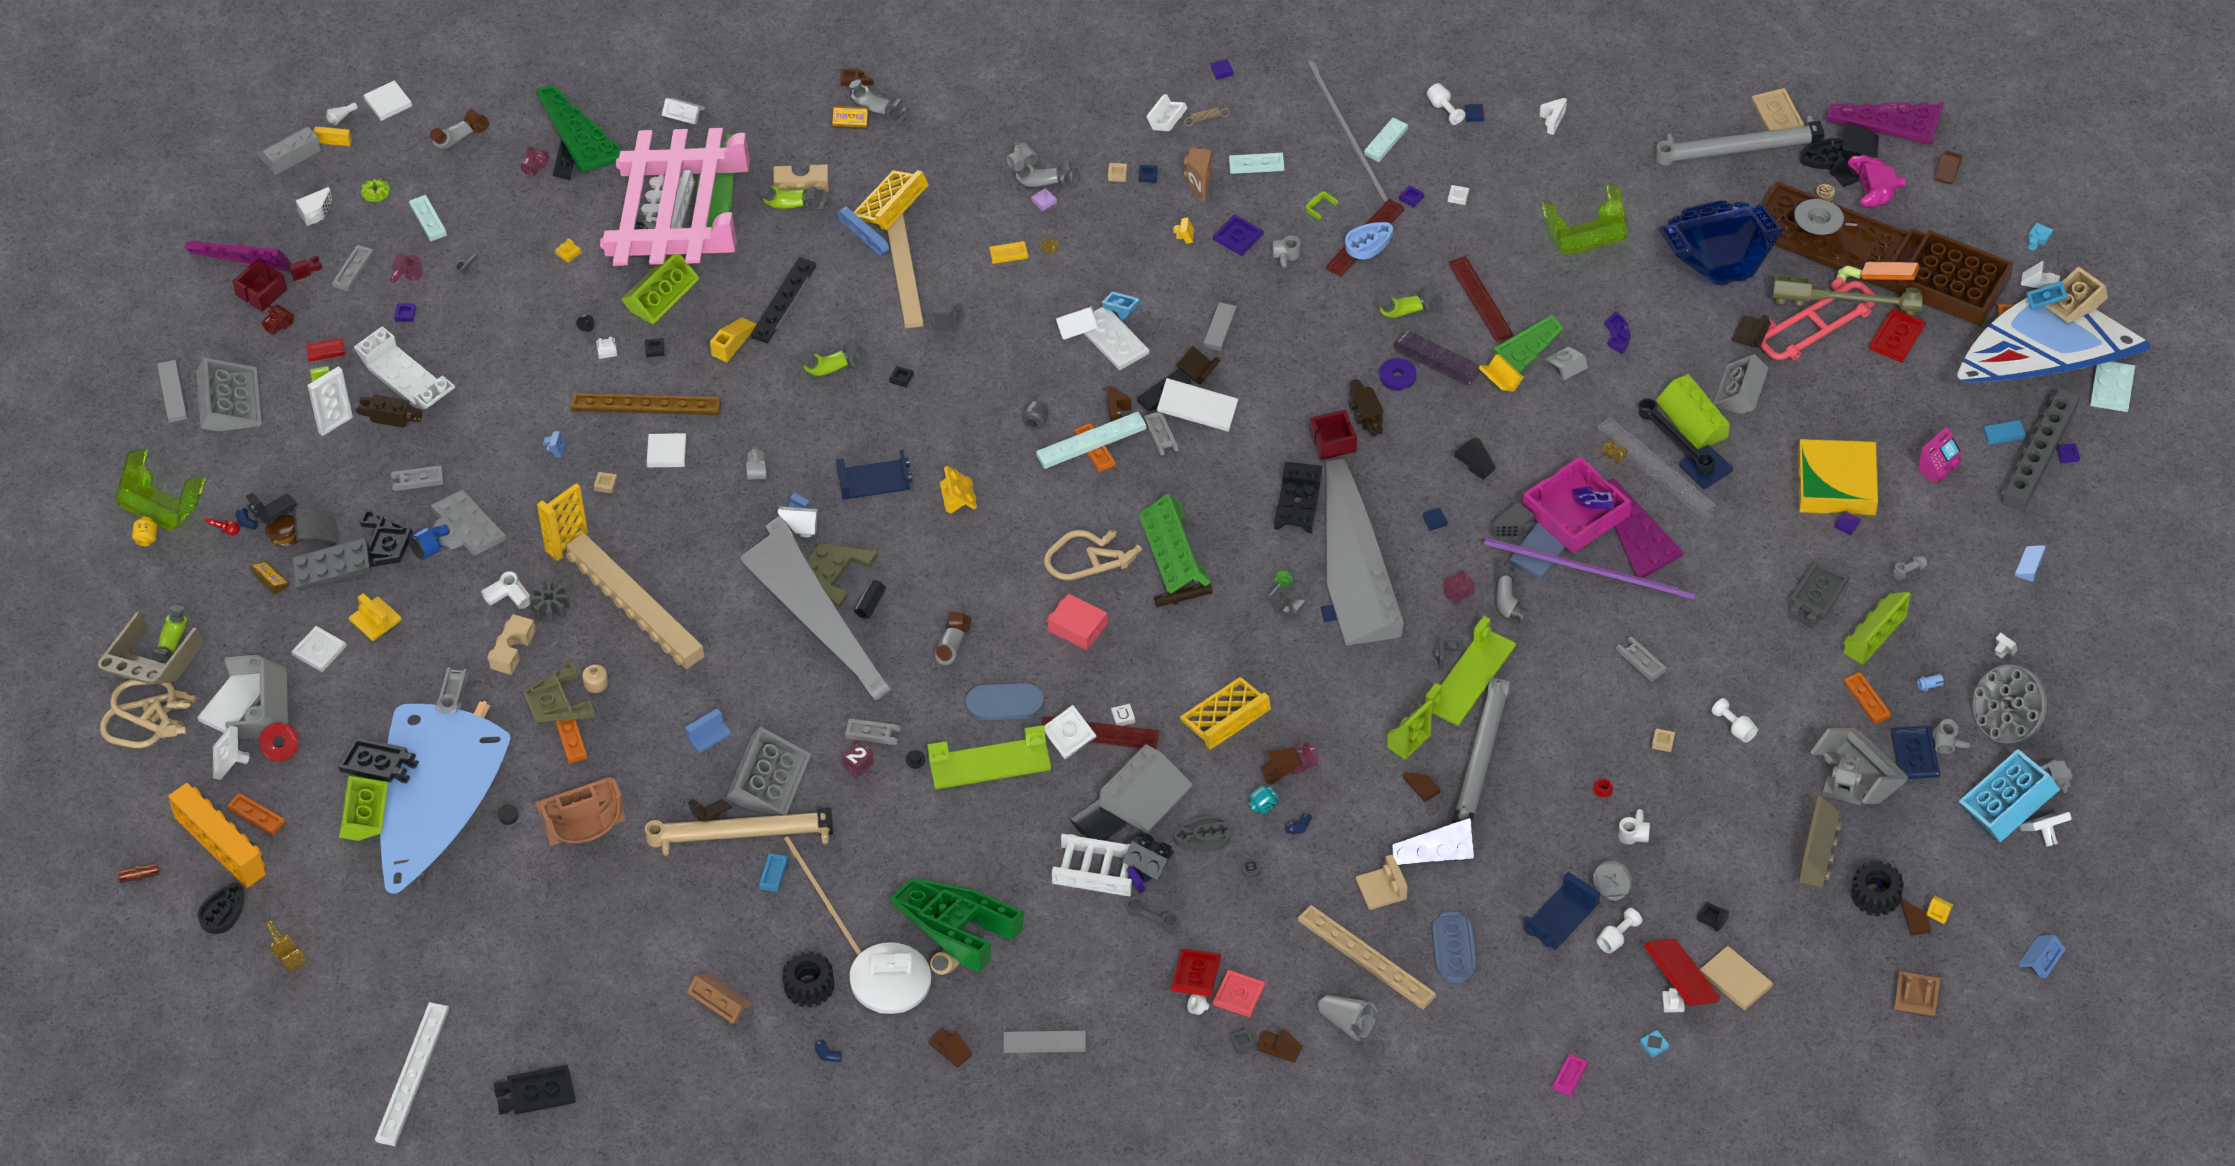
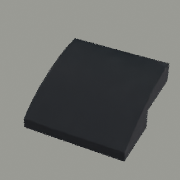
M1844 124L1842 154L1850 156L1866 155L1876 158L1879 135L1859 126Z
M1099 800L1070 819V822L1082 835L1085 834L1087 838L1103 841L1127 825L1126 821L1100 807Z

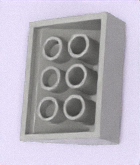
M203 358L196 371L201 428L219 432L261 426L257 367Z
M759 727L750 737L726 799L743 808L775 816L787 815L811 754L772 732Z
M1145 744L1100 790L1099 806L1148 834L1190 791L1193 784L1163 753Z

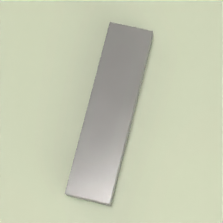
M176 360L158 363L168 421L171 423L187 419Z
M1086 1030L1004 1032V1053L1086 1052Z

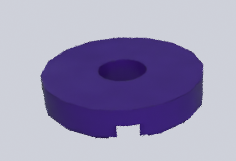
M1390 359L1380 367L1379 378L1386 388L1401 391L1404 388H1410L1415 383L1416 369L1410 361L1405 359ZM1396 372H1399V373H1401V374H1403V375L1397 377V376H1394L1393 374L1396 373Z

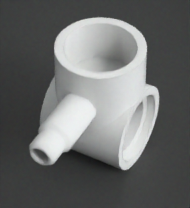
M1637 810L1636 819L1626 817L1620 821L1618 837L1622 843H1648L1650 823L1643 822V810Z

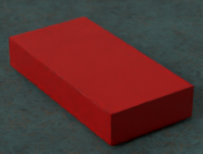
M342 338L306 344L309 362L345 355Z

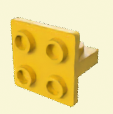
M948 465L945 466L946 478L939 483L946 512L952 514L964 505L973 510L976 509V496L973 491L972 480L968 476L959 473L956 469Z
M364 593L357 597L359 610L349 616V621L371 641L376 640L402 621L401 616L380 597L371 600Z

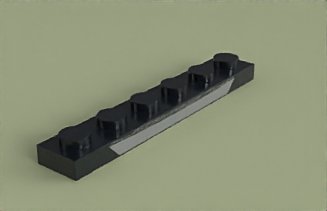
M801 257L798 258L752 331V339L769 343L816 268V262Z

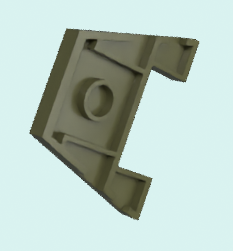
M819 543L807 560L835 606L840 608L848 597V592L833 586L851 561L869 568L877 558L878 553L873 550Z
M573 661L568 662L562 670L557 669L552 672L553 675L546 680L541 679L522 691L535 723L596 717L590 700L570 706L562 689L561 683L579 678Z

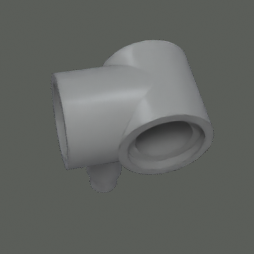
M1016 142L1014 152L1006 156L1007 164L1013 171H1015L1014 165L1018 161H1024L1026 165L1033 166L1038 160V155L1027 143L1020 144Z
M1290 235L1283 240H1273V258H1280L1282 268L1287 267V260L1293 261L1300 257L1301 242L1298 237Z
M753 446L752 450L747 454V480L767 479L766 454L758 450L757 446Z
M1944 719L1932 732L1935 741V751L1938 753H1953L1955 747L1968 749L1970 743L1955 739L1959 729L1957 724L1951 719Z

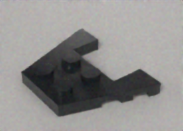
M365 509L360 520L361 527L376 528L368 545L371 567L401 562L409 544V536L413 533L412 529L394 520L389 521L380 514L375 515L370 510Z

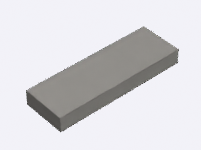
M357 245L333 280L332 286L349 292L373 256L374 250Z
M1219 302L1203 343L1205 348L1222 350L1237 311V306Z

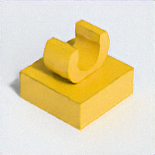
M1189 218L1181 219V225L1174 226L1173 233H1177L1176 238L1184 239L1186 244L1193 243L1194 227Z
M568 238L566 242L560 244L555 249V253L569 263L581 253V248Z
M1934 896L1927 911V916L1945 924L1953 904Z

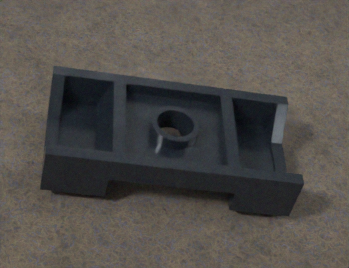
M1285 462L1274 529L1279 530L1285 525L1301 526L1307 533L1312 534L1322 479V466ZM1299 497L1302 498L1303 501L1296 502L1294 501V499Z

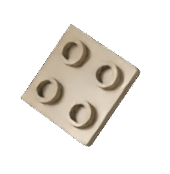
M1393 854L1386 856L1385 865H1383L1382 869L1356 876L1357 885L1369 910L1407 899V884Z

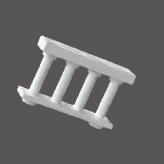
M1062 834L1061 848L1066 849L1061 867L1053 866L1052 884L1131 896L1132 879H1128L1127 869L1131 866L1123 863L1120 877L1108 875L1112 857L1124 858L1130 844L1079 837L1073 834ZM1073 850L1085 852L1081 870L1069 869ZM1093 853L1105 855L1100 874L1088 872Z

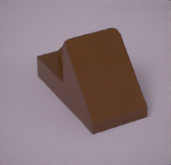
M1945 151L1941 156L1935 180L1952 185L1963 155Z
M1108 386L1110 422L1122 418L1121 411L1132 410V403L1130 397L1113 386Z
M1291 748L1269 751L1271 761L1261 768L1266 783L1272 785L1302 764L1297 749Z
M942 1028L928 1040L931 1047L957 1068L972 1056V1052L958 1032L951 1035Z
M1285 1029L1282 1030L1280 1035L1264 1030L1257 1045V1051L1293 1063L1296 1062L1302 1049V1044Z

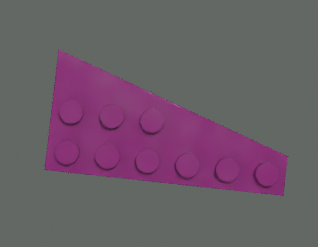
M1909 102L1881 103V105L1865 103L1864 106H1855L1853 103L1831 104L1826 121L1841 125H1855L1873 132L1932 145L1944 102H1938L1937 104L1921 102L1920 105H1911Z
M193 240V242L186 241L184 247L191 254L245 264H252L258 259L270 268L290 272L289 265L292 264L283 252L274 248L250 247L244 244L203 243L197 240Z
M1614 478L1607 481L1631 501L1630 516L1617 524L1615 531L1624 552L1627 554L1629 564L1635 576L1645 578L1682 557L1683 551Z

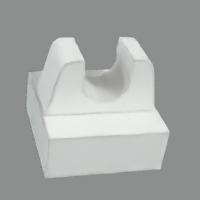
M609 337V339L604 340L599 338L596 341L599 359L617 356L615 338Z
M2002 633L1996 637L1997 647L1995 648V655L2002 659L2007 653L2013 656L2017 652L2016 643Z
M1669 988V991H1662L1664 1012H1684V999L1675 988Z

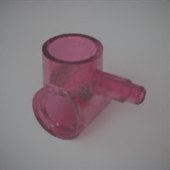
M532 146L528 147L525 160L520 166L521 170L527 175L535 176L540 168L544 169L547 165L549 152Z
M401 253L398 254L393 261L392 267L395 273L390 280L395 283L402 274L408 280L420 279L423 275L420 258L415 255L406 256Z
M1303 742L1302 748L1292 747L1297 749L1302 764L1292 771V774L1303 773L1309 767L1318 766L1315 748L1310 747L1309 742Z

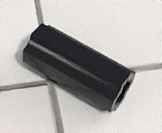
M870 581L854 611L860 618L867 619L871 617L886 591V586L881 581Z

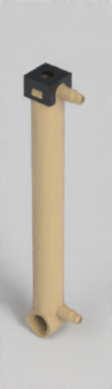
M831 808L817 809L818 813L706 820L703 822L692 821L663 824L661 821L653 820L646 824L645 834L647 843L650 846H662L664 856L669 855L670 843L814 832H819L822 843L826 845L828 844L829 835H833V819Z

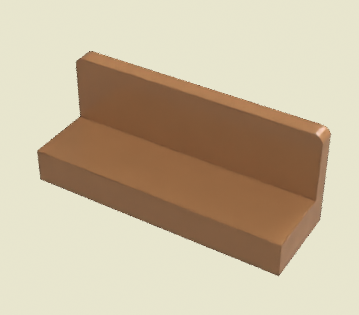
M709 973L695 975L687 991L688 994L733 1024L739 1021L744 1009L752 1008L753 1006L752 1002Z

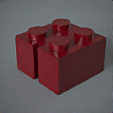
M258 259L232 281L235 295L247 303L250 301V305L262 312L287 290L284 275L273 268L270 269L267 264Z
M1346 410L1310 418V434L1321 460L1357 452V436Z

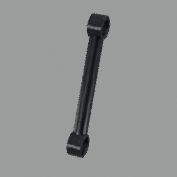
M1646 398L1639 402V416L1646 420L1651 419L1696 462L1698 473L1708 475L1715 470V458L1711 454L1701 453L1657 411V402L1655 400Z

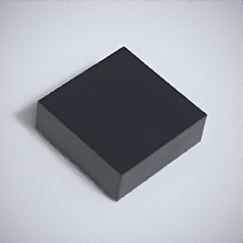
M664 338L645 340L646 357L665 356Z
M896 366L889 378V383L907 388L914 376V371Z

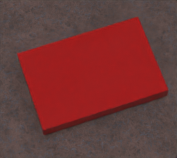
M1892 308L1869 345V350L1903 363L1925 328L1926 322Z
M1182 949L1171 991L1212 997L1222 955Z

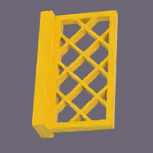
M893 170L854 213L864 222L878 224L881 230H887L929 186L923 171L917 170L914 174Z
M577 483L548 504L543 500L537 504L544 548L556 561L563 558L562 551L566 549V544L581 534L588 533L581 488Z
M1239 677L1180 716V720L1205 741V745L1211 750L1270 711V699L1265 692L1261 694L1243 678ZM1241 685L1244 687V691H1234V688ZM1230 696L1229 701H1219V698ZM1233 696H1243V701H1232ZM1247 696L1256 697L1251 701H1246ZM1215 706L1214 711H1204V708ZM1218 706H1228V711H1217ZM1231 706L1241 707L1236 711H1231ZM1199 716V721H1190L1189 718ZM1203 716H1211L1213 720L1202 721ZM1216 717H1226L1221 721H1216ZM1201 727H1211L1205 732L1201 730Z

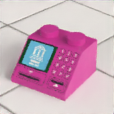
M1947 427L1921 450L1918 472L1935 484L1940 479H1945L1949 471L1956 469L1961 463L1962 451Z

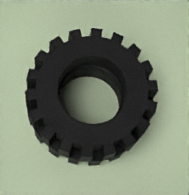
M1874 860L1870 861L1868 865L1866 862L1862 868L1859 867L1856 873H1854L1851 897L1856 907L1860 905V911L1864 912L1866 910L1868 915L1875 913V916H1880V913L1888 915L1889 911L1893 912L1899 906L1902 899L1904 881L1902 880L1901 873H1898V869L1896 867L1892 868L1890 863L1886 865L1883 864L1884 861L1880 860L1879 863H1875ZM1881 882L1887 891L1876 893L1867 886Z
M809 951V954L801 952V955H794L793 960L789 959L787 965L783 967L784 991L787 998L792 1000V1003L797 1004L798 1002L801 1007H804V1004H806L808 1008L812 1007V1004L819 1006L821 1001L825 1003L828 1000L827 996L831 997L833 994L832 990H834L835 982L831 962L828 963L826 957L822 958V954L817 953L815 955L811 951ZM805 976H815L818 978L810 983L799 981Z

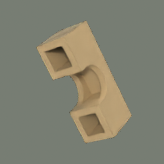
M828 164L810 165L808 174L804 176L794 175L792 173V166H774V186L783 190L805 191L808 188L816 187L817 190L829 192Z
M512 614L510 620H507L504 625V631L497 637L494 649L490 650L488 654L491 669L510 675L513 674L520 659L518 649L511 647L515 644L529 645L536 632L534 620Z

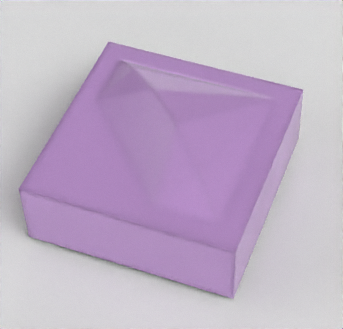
M1046 188L1031 197V201L1042 211L1057 203V199Z

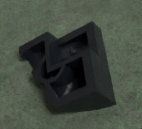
M1477 437L1466 442L1455 451L1454 457L1468 465L1469 471L1483 480L1496 468L1480 439Z

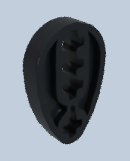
M1828 138L1815 142L1801 151L1800 163L1816 169H1832L1840 156L1844 157L1847 161L1851 156L1842 154V139Z
M234 883L221 888L207 898L200 906L198 920L204 931L211 934H221L234 926L244 906L245 894L240 884ZM238 891V893H239L238 895H237V894H234L233 896L231 895L232 892H233V893H236V892Z

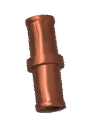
M157 863L141 867L136 865L132 869L117 871L121 884L123 882L142 881V878L158 876L159 870Z

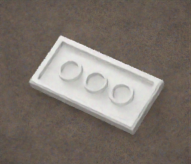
M1101 307L1094 311L1098 327L1084 334L1119 371L1149 354V349L1111 310Z
M339 366L307 385L317 429L322 436L352 419L353 416L344 375Z
M1167 378L1157 411L1229 432L1238 399Z
M260 673L231 676L200 713L198 720L223 733L227 730L225 722L243 721L247 709L255 706L260 700Z

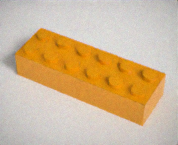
M186 782L168 795L174 818L246 888L266 875L264 870L265 863L261 859L262 852L256 845L252 846L247 836L240 834L232 822L228 823L220 810L216 811L207 798L201 797V793L196 787L192 788Z

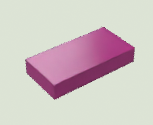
M1569 1054L1552 1089L1572 1096L1588 1065V1061Z

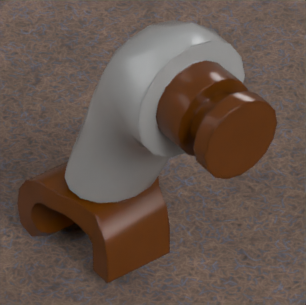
M471 108L467 112L464 121L445 130L434 128L430 132V137L437 148L448 149L473 132L472 129L478 133L485 131L489 126V121L483 114L479 115Z
M951 612L946 631L935 652L936 660L942 665H950L956 660L964 632H968L971 626V617L966 616V614Z

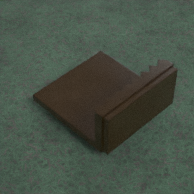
M1743 315L1732 341L1760 347L1771 325L1769 318L1766 315H1761L1762 318L1760 319Z
M1192 346L1176 366L1197 384L1201 385L1219 364L1220 360L1218 357H1215L1211 361Z
M694 799L688 802L693 816L702 822L732 809V806L723 799L706 807H703L702 804Z

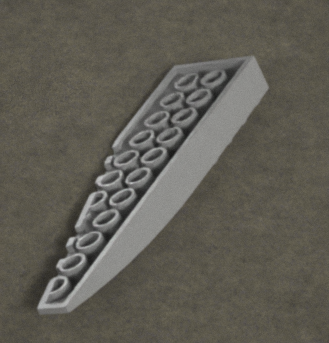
M1345 459L1326 461L1327 589L1345 646L1402 637L1404 622L1374 531Z

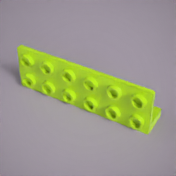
M1482 617L1474 628L1473 642L1442 685L1435 683L1425 696V703L1428 700L1432 701V714L1456 726L1462 723L1489 685L1491 677H1495L1516 647L1515 642L1491 631L1490 618Z
M1044 725L1024 728L1025 740L948 752L947 741L927 744L935 789L1050 771L1051 764L1046 746Z

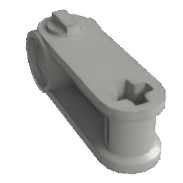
M452 667L447 668L440 696L435 706L437 712L448 714L456 713L458 709H462V701L469 676L468 669L454 670Z

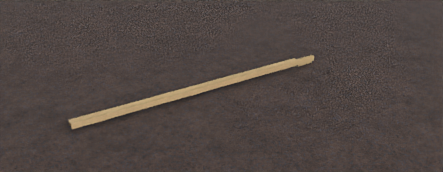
M785 837L784 840L790 847V852L794 859L796 857L826 904L830 916L834 917L856 954L859 955L861 953L860 949L789 837Z

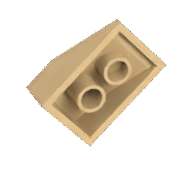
M2078 266L2062 281L2068 299L2044 307L2068 324L2094 311L2108 298L2106 285Z

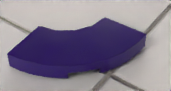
M1615 311L1604 322V326L1609 329L1611 334L1607 345L1623 354L1629 345L1630 331L1626 320Z
M1590 486L1572 490L1574 499L1585 507L1594 509L1614 508L1610 492H1596Z

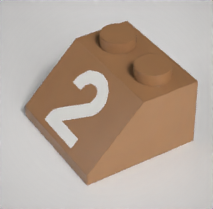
M1190 148L1189 154L1185 155L1184 165H1187L1184 177L1187 178V185L1201 200H1206L1212 174L1211 150Z

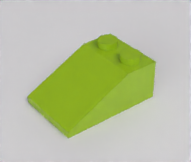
M1428 700L1415 710L1409 717H1405L1396 729H1392L1387 735V747L1405 760L1431 736V700Z

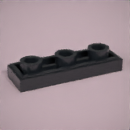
M1177 369L1137 397V402L1151 412L1158 407L1167 378L1185 384H1191V378L1180 369Z

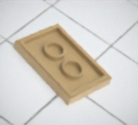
M1785 88L1751 96V101L1767 131L1805 126Z
M1729 946L1724 948L1700 969L1709 982L1744 1011L1773 985L1768 978Z

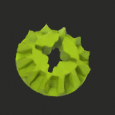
M374 178L373 181L367 180L366 184L362 185L361 190L363 198L370 202L382 201L390 193L387 181H383L382 178L379 180ZM374 187H377L376 193L373 191Z

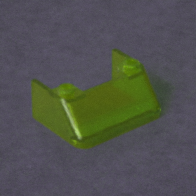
M1612 183L1606 184L1610 201L1599 206V219L1566 227L1564 219L1557 216L1554 203L1547 200L1542 201L1547 228L1562 254L1571 255L1620 242L1627 237L1628 228L1619 186Z
M147 449L127 452L115 496L117 505L141 518H151L153 522L166 530L177 529L197 507L205 477L200 476L185 480L180 500L151 487L153 475L150 470L143 467Z

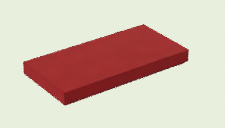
M1676 938L1646 943L1644 948L1688 1006L1718 1002L1721 997Z

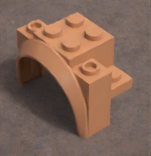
M611 777L535 802L550 846L561 842L570 844L588 842L605 834L614 824L625 821L622 795L615 778L611 779ZM605 801V802L599 807V802Z

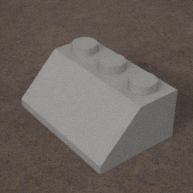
M304 127L256 152V155L274 175H277L320 152L321 149L317 135L309 127Z
M1755 354L1727 364L1713 404L1716 408L1740 414L1754 410L1757 406L1764 380L1766 379L1768 367Z

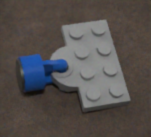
M463 490L431 505V511L439 518L436 520L433 528L428 529L424 527L409 536L410 547L415 556L421 560L438 553L439 549L444 546L449 547L450 550L464 545L473 556H476L506 540V535Z

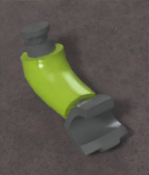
M764 184L759 189V195L763 197V201L776 209L806 206L809 210H823L824 204L827 202L825 190H817L816 187L808 188L806 191L783 190L776 186Z
M851 341L844 348L845 353L841 350L828 356H819L808 351L801 356V361L804 364V369L809 374L824 376L847 366V361L853 367L863 366L867 363L868 353L862 346L857 347L856 343Z
M173 605L170 607V615L166 617L158 646L153 650L152 660L167 663L174 654L187 626V617L184 616L183 606Z

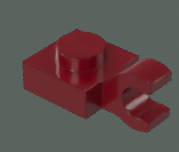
M318 256L311 257L308 262L305 259L289 265L293 281H297L311 276L310 272L321 270L322 264L319 262Z

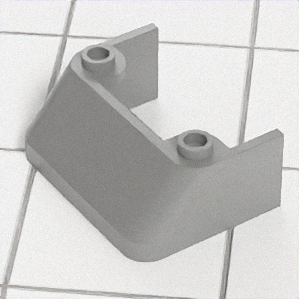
M259 655L225 657V663L230 676L260 673L261 704L260 706H252L247 709L245 721L225 722L226 729L230 725L238 728V739L259 738L261 732L270 724L284 723L289 725L288 673L286 668Z
M1828 728L1810 752L1813 755H1823L1825 761L1833 766L1835 764L1839 765L1843 754L1861 758L1862 762L1859 772H1862L1860 783L1866 785L1864 790L1866 796L1862 800L1864 804L1881 803L1904 785L1908 779V776L1862 732L1854 728Z

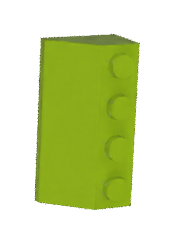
M667 254L664 264H656L621 300L631 313L653 325L700 278L690 265L685 262L681 254Z
M1689 374L1673 380L1656 399L1659 407L1680 433L1698 450L1706 445L1711 446L1728 438L1729 422Z
M1892 593L1885 599H1881L1877 608L1869 612L1864 623H1859L1855 633L1845 639L1844 654L1864 665L1907 617L1911 593Z

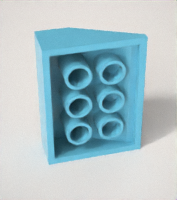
M2017 749L1967 793L1959 803L1993 837L2001 842L2060 789L2046 771Z

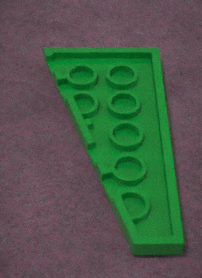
M554 85L537 88L536 94L580 172L616 163V159L619 158L620 151L622 150L615 141L612 142L606 136V133L588 116L585 117L581 114L577 106L567 101L568 98Z

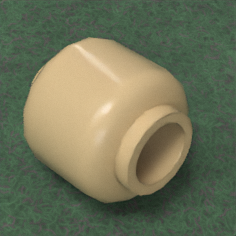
M594 664L586 667L583 671V683L587 691L600 693L607 688L609 683L608 675L603 666Z

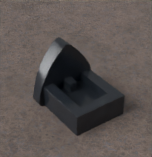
M1840 156L1834 163L1830 174L1844 188L1858 182L1859 176L1849 166L1848 161Z
M1706 902L1698 914L1697 920L1718 932L1726 923L1729 911Z

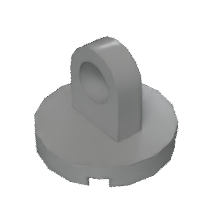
M1606 861L1599 865L1594 872L1593 884L1600 894L1606 896L1604 898L1617 901L1623 899L1630 892L1632 877L1625 865L1617 861Z

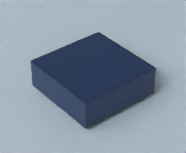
M1483 104L1465 105L1466 122L1484 121Z
M1140 165L1139 182L1157 183L1158 166Z
M1441 508L1423 513L1422 517L1430 531L1447 526L1448 521Z

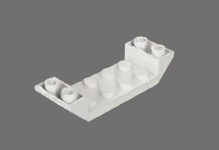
M384 327L379 328L354 346L355 351L367 369L404 400H409L410 405L414 406V408L427 409L455 388V385L444 376L436 379L397 347L394 336Z

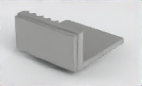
M1569 346L1544 358L1545 361L1559 368L1562 380H1566L1588 369L1585 355Z

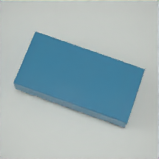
M2020 420L1988 425L1983 428L1988 445L2025 439L2026 435Z
M768 854L759 882V889L779 892L788 863V856Z

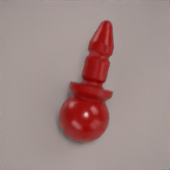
M214 518L204 519L209 525L222 528L221 532H226L230 536L240 532V526L235 521L228 522L225 519L223 523Z

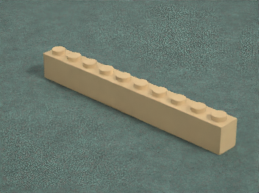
M585 533L566 544L568 560L571 563L575 562L582 574H587L595 586L601 587L605 596H610L618 608L625 610L629 619H634L642 631L645 630L649 633L653 642H658L666 654L669 653L673 656L677 665H682L685 669H688L704 658L703 646Z

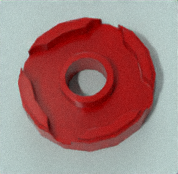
M284 723L268 725L259 737V748L262 754L267 759L275 762L291 758L298 747V736L295 730L290 725ZM275 737L283 738L284 745L282 747L274 746L273 739Z

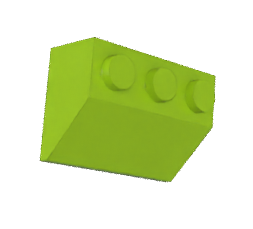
M348 776L339 838L360 841L381 834L388 782Z

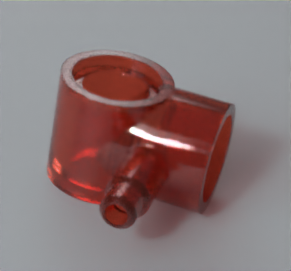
M270 305L268 307L269 314L262 321L264 329L271 335H275L281 329H287L292 325L294 314L281 305Z

